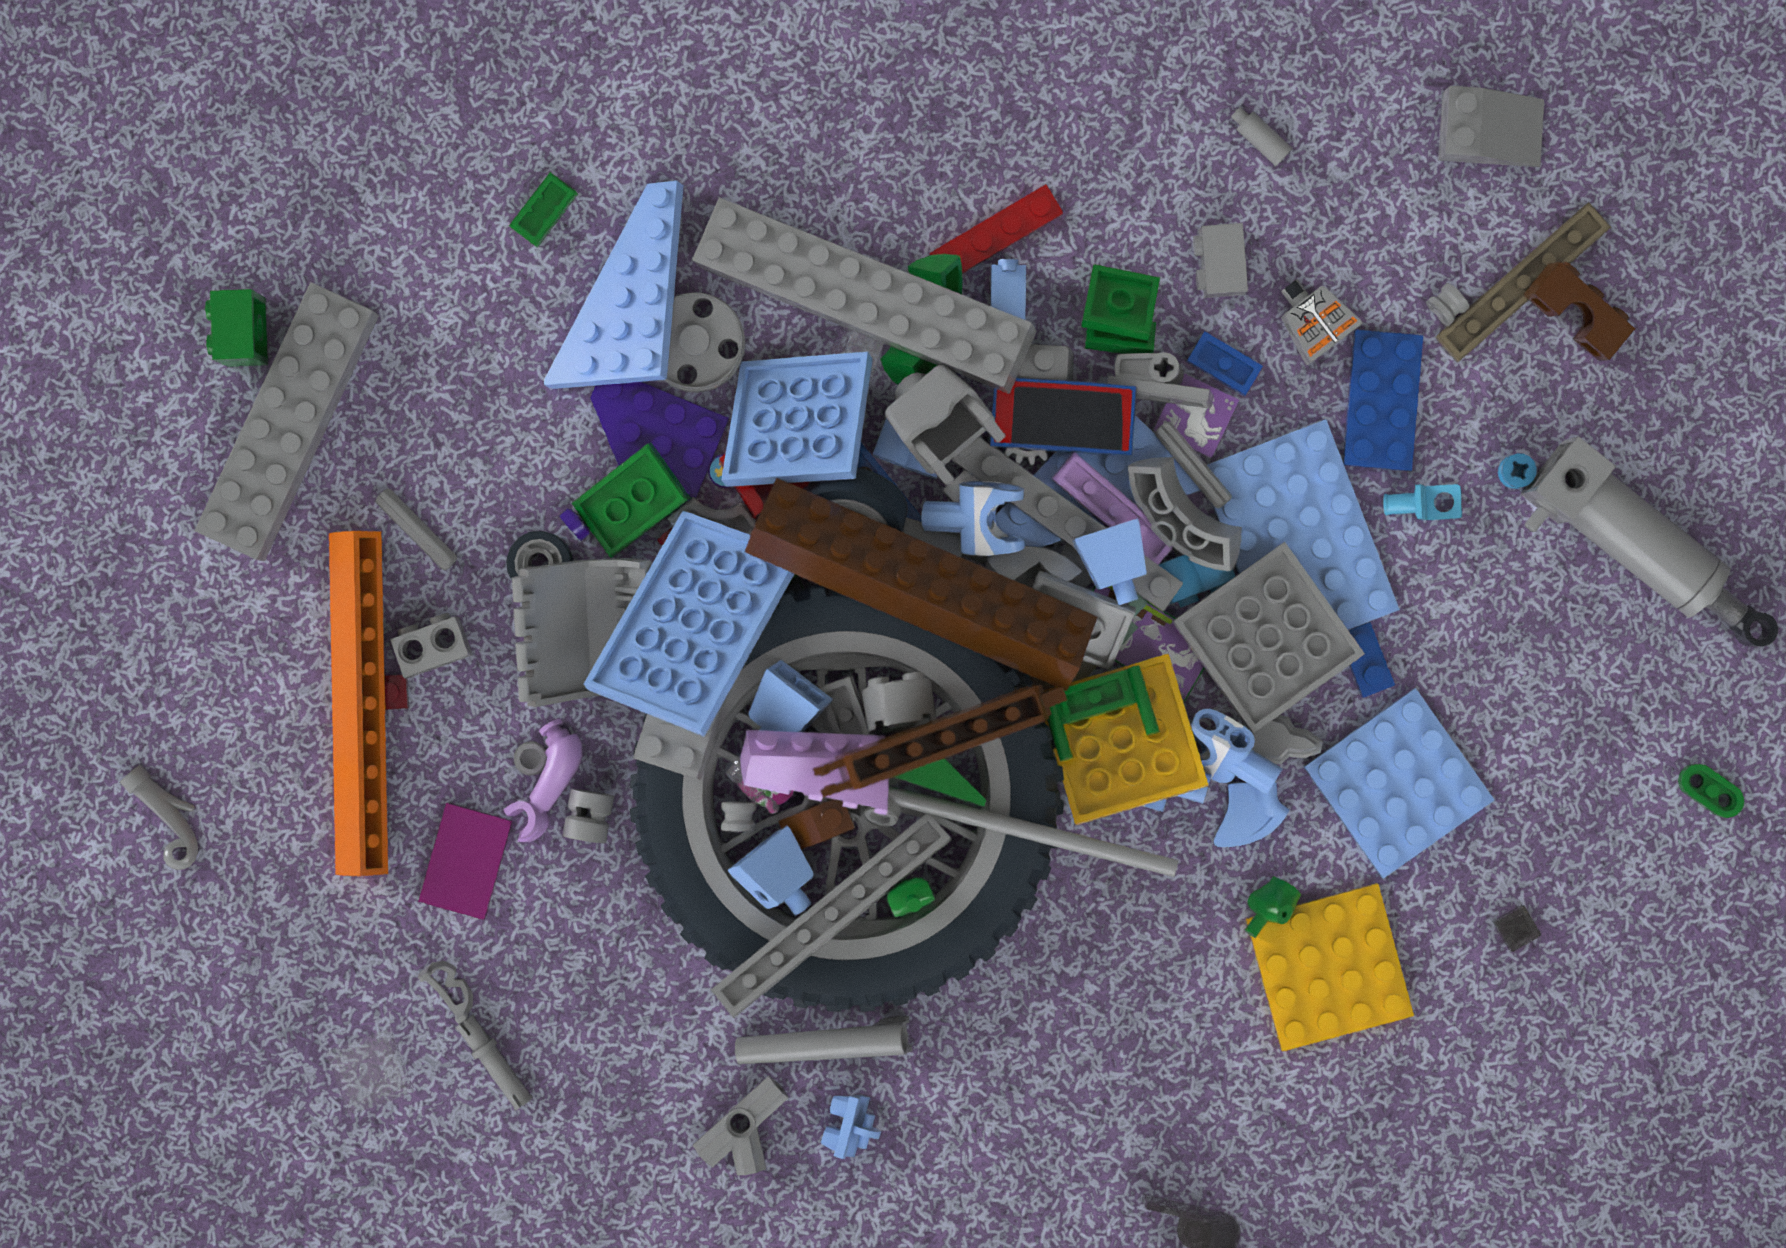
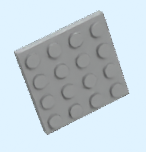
M1285 542L1172 621L1252 734L1365 654Z

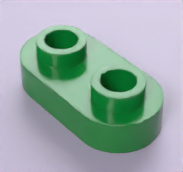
M1690 764L1680 772L1678 784L1681 791L1718 817L1731 818L1738 815L1743 809L1744 796L1741 790L1708 766ZM1695 774L1701 778V783L1698 787H1693L1690 782L1691 777ZM1722 794H1726L1729 797V803L1725 807H1722L1718 802Z

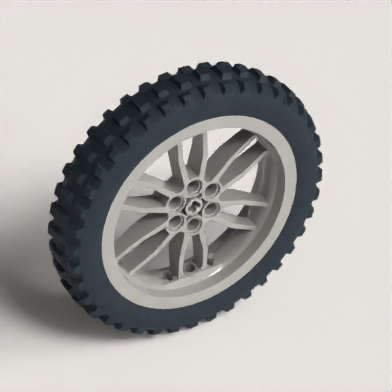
M799 583L788 585L718 711L722 715L701 780L640 760L636 761L638 766L637 773L632 774L630 777V788L633 789V799L636 800V807L630 809L631 822L636 824V831L640 833L641 840L635 842L638 855L642 856L643 863L649 866L650 872L645 877L650 888L654 887L657 894L662 895L665 900L661 908L666 916H670L674 923L681 924L683 930L680 935L688 944L693 943L697 948H703L706 951L705 960L713 966L717 965L722 970L729 969L732 972L798 919L776 907L767 909L727 871L734 865L727 853L731 848L760 830L777 824L779 820L803 811L812 804L822 803L831 798L822 797V801L808 799V796L804 795L803 803L760 820L756 823V831H743L728 842L722 841L714 811V777L718 758L723 757L741 767V757L726 750L723 746L729 730L735 720H741L757 730L761 728L750 719L749 715L745 713L744 708L755 698L767 668L783 660L794 670H817L818 688L826 685L825 674H828V671L855 670V673H858L859 696L863 708L862 690L867 688L866 667L888 666L905 674L923 672L924 679L931 680L932 691L942 699V704L935 709L936 717L947 710H952L955 713L1026 686H1031L1033 682L1028 674L822 585H810L807 588H802ZM647 713L644 716L643 722H645ZM929 719L920 721L921 725L928 723ZM1045 721L973 747L979 769L981 795L986 799L985 806H980V809L1057 829L1056 817L1063 814L1064 800L1060 799V791L1057 782L1064 780L1063 767L1058 766L1057 760L1054 758L1053 749L1056 747L1050 728L1045 724ZM636 741L635 748H634V753H635V750H636L638 741ZM891 777L889 778V786L903 780ZM858 804L857 809L848 807L852 819L858 824L859 830L857 835L852 838H845L840 834L832 839L826 882L827 894L835 888V878L842 846H857L862 865H864L871 859L865 836L867 832L872 829H878L892 841L901 835L892 826H880L869 821L864 814L865 805ZM900 807L901 813L917 817H923L926 814ZM932 815L940 825L970 839L972 842L959 868H953L933 856L925 861V863L950 875L951 878L934 895L935 900L922 907L918 912H911L901 917L877 918L875 902L869 907V913H866V917H857L763 995L772 999L776 997L782 1000L789 997L793 999L794 1006L807 1009L808 1005L816 1007L818 1004H825L827 1011L841 1012V1010H849L852 1006L859 1005L861 1012L875 1011V1007L883 1006L885 1002L892 1001L895 1007L907 1004L908 1000L915 999L917 993L924 992L928 997L940 992L939 987L945 985L948 979L954 977L959 981L969 975V971L975 967V962L980 958L987 962L996 954L995 948L999 945V940L1004 935L1011 937L1019 928L1017 924L1021 920L1022 911L1024 909L1032 910L1038 900L1035 894L1038 890L1039 880H1047L1051 870V866H1049L1051 860L1049 856L1050 849L1058 847L978 826L976 830L971 831L950 819Z

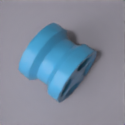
M1517 453L1501 461L1498 467V477L1504 486L1518 489L1529 485L1534 480L1537 467L1530 456Z

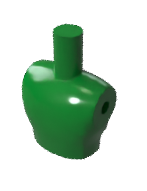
M1273 876L1266 885L1250 894L1248 906L1256 915L1245 928V932L1256 938L1268 921L1279 924L1288 922L1294 913L1301 893L1288 882Z
M918 877L902 880L891 888L887 894V901L894 917L918 912L922 907L935 900L928 882Z

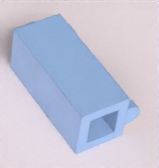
M1000 259L998 260V265L991 266L990 306L1024 320L1026 312V265H1018V260Z

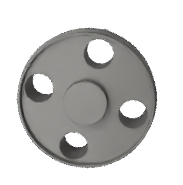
M693 292L674 297L667 380L664 381L684 392L700 393L714 390L728 382L737 372L743 361L746 341L742 324L734 310L724 301L713 295ZM702 301H707L713 305L712 313L705 318H700L694 313L696 305ZM733 342L738 346V353L734 358L725 359L720 355V348L724 343ZM692 367L697 371V378L693 383L683 384L680 382L679 374L684 368Z

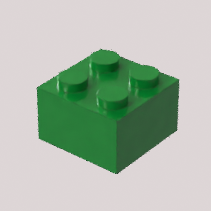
M252 289L210 291V300H206L205 313L207 320L211 321V334L207 335L206 346L208 354L212 355V360L227 367L268 365L266 298Z

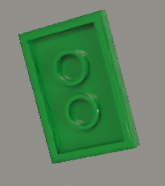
M648 443L571 504L609 557L613 558L690 500L691 497L654 445Z

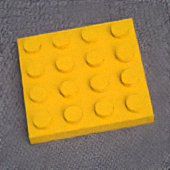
M1169 653L1077 680L1070 684V686L1140 665L1160 730L1159 733L1146 735L1137 703L1069 725L1064 724L1073 758L1060 762L1056 748L1053 751L1058 766L1063 767L1064 780L1062 781L1075 825L1209 786Z
M1378 883L1297 904L1288 922L1279 924L1268 921L1256 938L1250 936L1282 1052L1414 1016ZM1253 917L1246 918L1247 925L1250 923Z

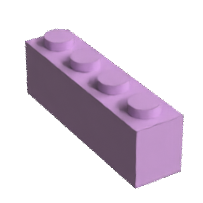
M747 730L740 758L743 784L788 795L792 790L807 795L808 799L822 801L820 789L828 784L843 780L839 769L831 771V773L824 776H815L813 768L835 760L834 756L884 739L885 736ZM889 779L858 790H845L827 796V798L843 801V806L857 809L858 804L874 807V813L886 815L888 811Z

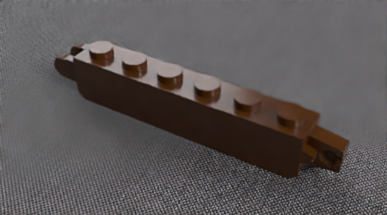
M1042 685L1026 686L834 756L835 760L814 767L813 771L815 776H824L837 769L840 771L843 781L828 784L820 789L822 797L831 796L845 790H858L1044 722L1049 719V715H1052L1050 707L1066 701L1067 698L1063 687H1056L1044 692Z

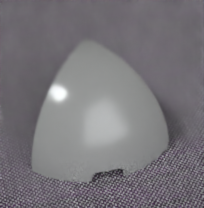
M1025 546V549L1014 553L992 555L985 562L987 569L1031 588L1039 571L1073 584L1077 583L1082 574V570L1065 556L1052 550Z

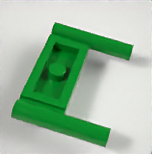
M1140 665L1069 686L1067 691L1064 690L1067 700L1051 706L1052 715L1048 716L1049 727L1060 762L1073 758L1064 724L1069 725L1137 703L1146 735L1149 736L1160 732Z

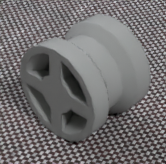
M1446 283L1441 288V293L1437 297L1431 296L1426 301L1428 308L1436 314L1445 326H1450L1458 313H1464L1470 308L1465 297L1450 283Z
M722 802V810L725 812V820L721 823L722 831H756V823L752 820L753 812L756 810L755 802Z

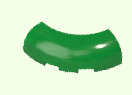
M952 254L930 255L908 265L909 274L962 295L963 278L960 256ZM892 346L880 358L885 372L897 385L910 374L923 373L926 375L938 366Z

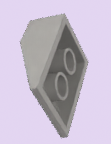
M1449 86L1442 93L1438 161L1540 167L1544 99L1487 88Z

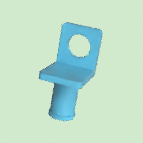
M1417 484L1415 485L1414 493L1384 494V513L1386 516L1390 514L1415 513L1419 520L1461 518V486L1458 484L1437 486ZM1443 492L1451 494L1454 499L1452 509L1447 512L1438 511L1434 504L1436 496Z

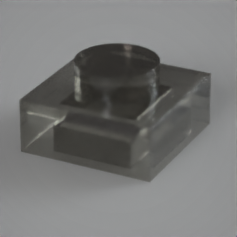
M1522 904L1492 921L1510 952H1514L1541 936L1529 912Z

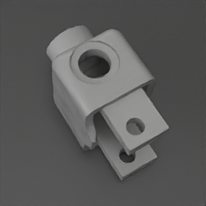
M945 365L936 366L926 375L914 373L905 377L898 384L895 391V401L885 411V416L891 426L926 472L929 474L935 473L946 486L954 478L944 465L982 433L987 431L997 443L1006 437L994 421V416L974 389Z

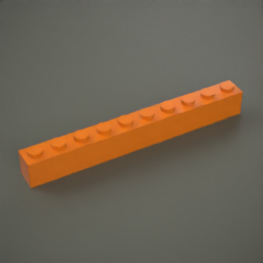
M382 531L329 533L335 875L388 874Z

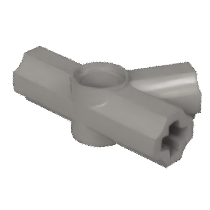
M770 1075L767 1076L693 1144L694 1149L705 1163L709 1164L712 1168L732 1150L737 1176L750 1175L766 1170L758 1126L781 1106L789 1096L776 1080ZM738 1113L745 1114L750 1119V1125L746 1129H737L732 1124L731 1118Z

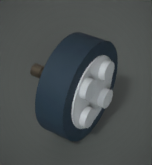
M857 468L856 479L811 481L808 484L807 491L903 532L908 513V504L905 496L894 483L872 472L870 468Z

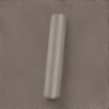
M1168 421L1156 430L1155 436L1214 507L1221 508L1232 498L1231 494L1175 426Z
M386 489L379 494L375 500L376 504L442 570L449 569L456 562L457 556L391 489Z

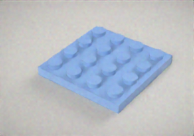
M869 352L742 361L721 478L725 486L774 484L776 478L788 483L856 479L873 360Z
M1416 688L1303 766L1383 879L1494 801L1492 795Z

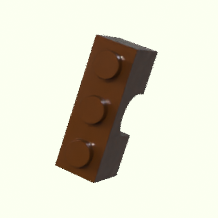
M1567 262L1549 263L1523 295L1547 317L1560 316L1570 304L1576 305L1582 313L1583 324L1573 340L1598 361L1610 360L1635 330L1628 322L1629 316L1616 306L1611 307L1603 300L1605 295L1597 287L1591 284L1586 285L1578 278L1580 273Z

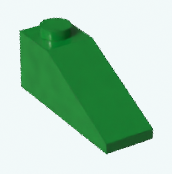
M945 758L894 776L895 778L983 807L986 803V799Z

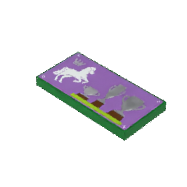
M1094 586L1092 589L1096 593L1117 600L1112 586L1097 590L1096 586ZM1146 601L1145 607L1132 619V622L1139 628L1120 647L1115 662L1124 667L1169 653L1183 702H1185L1205 668L1172 623L1176 618L1165 611L1162 612Z

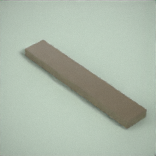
M1588 202L1435 338L1454 360L1459 362L1528 301L1523 294L1549 263L1567 262L1570 264L1607 232L1611 226Z

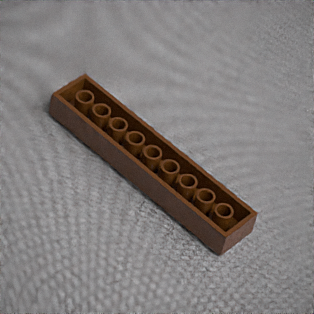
M778 478L774 482L744 551L754 557L1058 688L1063 687L1065 691L1068 690L1080 669L1098 618L1096 615Z

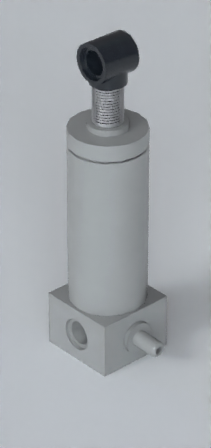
M1579 436L1562 441L1538 471L1534 480L1520 494L1537 507L1525 523V527L1530 531L1536 532L1547 517H1550L1557 524L1568 522L1688 618L1708 607V609L1712 610V612L1716 613V615L1730 625L1729 628L1734 632L1736 639L1744 646L1764 647L1770 645L1776 639L1778 625L1771 615L1758 612L1750 605L1746 606L1723 588L1731 568L1611 473L1616 466ZM1565 475H1567V476L1569 477V480H1570V486H1569V487H1568V485H1567L1566 482H1565ZM1754 621L1759 622L1762 628L1761 635L1757 639L1750 633V626Z

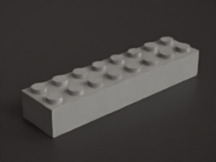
M310 282L194 530L195 532L256 560H266L379 317L377 313Z

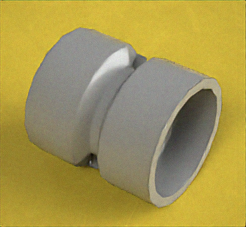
M571 788L567 807L572 813L570 816L565 817L562 836L586 842L606 843L609 824L605 821V817L611 815L614 795ZM587 808L591 809V817L586 816Z

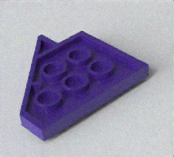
M643 382L595 385L590 398L618 466L646 444L652 443L689 496L697 499L729 418Z

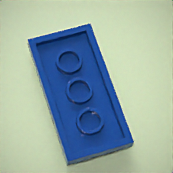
M1354 330L1343 454L1344 466L1412 471L1423 335Z

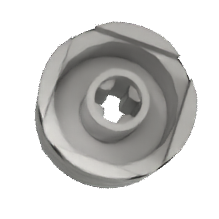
M923 672L907 673L903 675V680L889 682V677L868 680L867 688L862 690L868 733L875 734V727H881L882 733L906 731V729L921 725L920 721L929 719V722L937 719L931 680L924 679Z

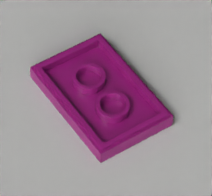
M447 802L418 902L485 920L513 821Z

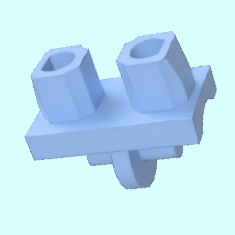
M837 1095L832 1098L830 1113L843 1117L841 1129L827 1126L824 1130L821 1144L834 1150L835 1157L841 1159L855 1157L857 1147L867 1149L869 1138H880L881 1131L873 1127L875 1115L866 1113L870 1097L864 1095Z

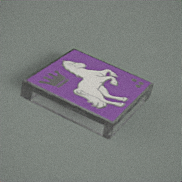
M1184 372L1183 381L1180 385L1210 389L1214 395L1212 407L1209 409L1164 403L1151 430L1155 433L1161 425L1168 421L1171 422L1198 455L1212 461L1241 399Z

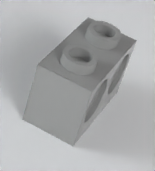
M444 613L429 619L431 623L429 626L418 629L417 624L397 630L399 636L390 639L403 678H411L473 656L460 617H450L449 613ZM445 629L452 630L455 635V642L449 648H444L439 642V635ZM414 640L419 641L423 647L422 655L416 660L411 659L407 654V647Z

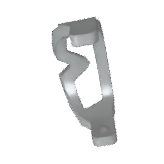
M443 960L432 962L419 973L418 979L421 982L425 980L439 993L454 1013L455 1021L460 1024L468 1018V1013L473 1007V993L464 979H454L456 973L454 965ZM437 969L447 972L445 986L460 987L464 994L465 1002L455 1005L451 997L431 975Z

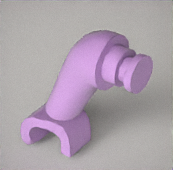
M561 719L553 720L539 730L542 736H547L545 742L549 748L545 751L547 756L545 767L529 796L530 802L517 801L503 809L507 816L515 817L523 811H526L528 815L527 826L520 831L517 842L534 841L546 831L548 827L546 811L551 809L580 766L583 757L581 740L577 734L570 735L567 729L561 728L563 726Z

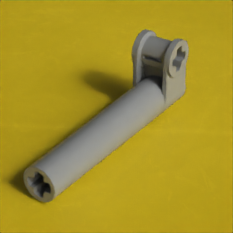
M909 1016L881 1018L872 1026L737 1037L735 1041V1056L737 1063L741 1065L906 1055L912 1052V1045L908 1044L906 1025L910 1022Z

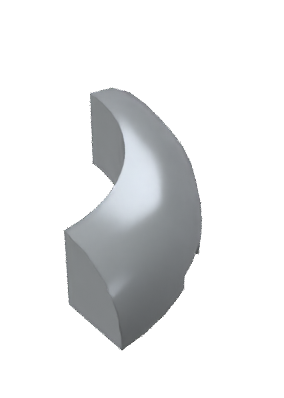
M1174 457L1149 458L1128 465L1129 481L1138 508H1142L1152 525L1150 528L1169 548L1173 546L1181 553L1190 557L1189 560L1194 563L1216 570L1231 571L1239 556L1242 527L1216 521L1200 511L1191 502L1179 483L1174 465Z

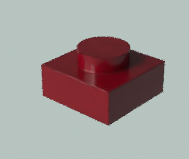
M403 675L384 676L385 710L409 708L407 678H403Z

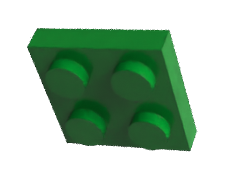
M1093 264L1081 327L1148 341L1160 277Z

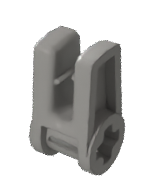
M1166 352L1119 354L1115 362L1116 377L1180 385L1184 377L1183 369L1176 357ZM1170 365L1173 371L1167 372L1166 377H1162L1160 372L1165 371L1166 366Z

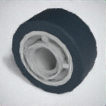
M545 531L528 532L517 538L510 547L506 558L507 573L511 580L512 577L520 576V569L532 567V560L538 554H544L547 557L548 565L573 561V555L568 545L557 535Z

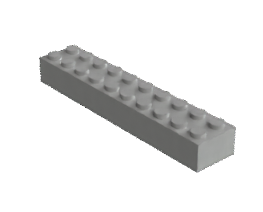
M720 197L692 258V261L701 269L936 365H945L953 372L1007 394L1011 392L1037 332L1033 324L1024 319Z

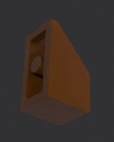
M836 799L826 800L778 821L781 828L788 826L791 829L801 849L818 844L855 828V823L848 807L843 806V801Z

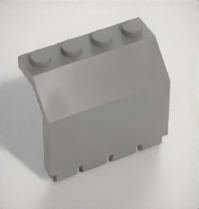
M632 558L576 560L520 569V576L512 577L513 602H522V607L514 608L515 636L524 637V641L516 642L517 671H526V675L518 677L519 702H527V705L531 707H540L592 696H602L587 690L584 682L650 569V560Z

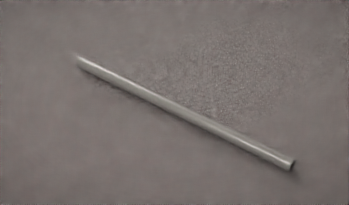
M888 785V799L896 802L900 807L1175 877L1179 861L1176 859Z

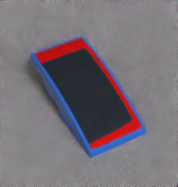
M1016 378L1010 394L994 388L992 415L994 416V421L1006 437L997 443L991 436L990 446L1063 451L1064 453L1132 456L1137 387Z

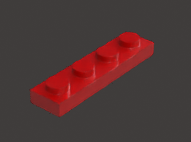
M1047 184L930 252L929 255L952 254L960 256L962 274L1062 216L1063 211Z

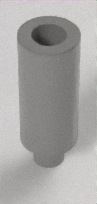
M1239 107L1231 116L1239 124L1236 130L1273 165L1277 166L1293 149L1254 111L1249 115Z

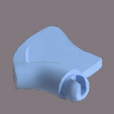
M1247 782L1228 784V807L1214 837L1215 846L1234 847L1250 844L1269 835L1282 823L1290 809L1278 800L1277 782L1273 784L1267 795Z

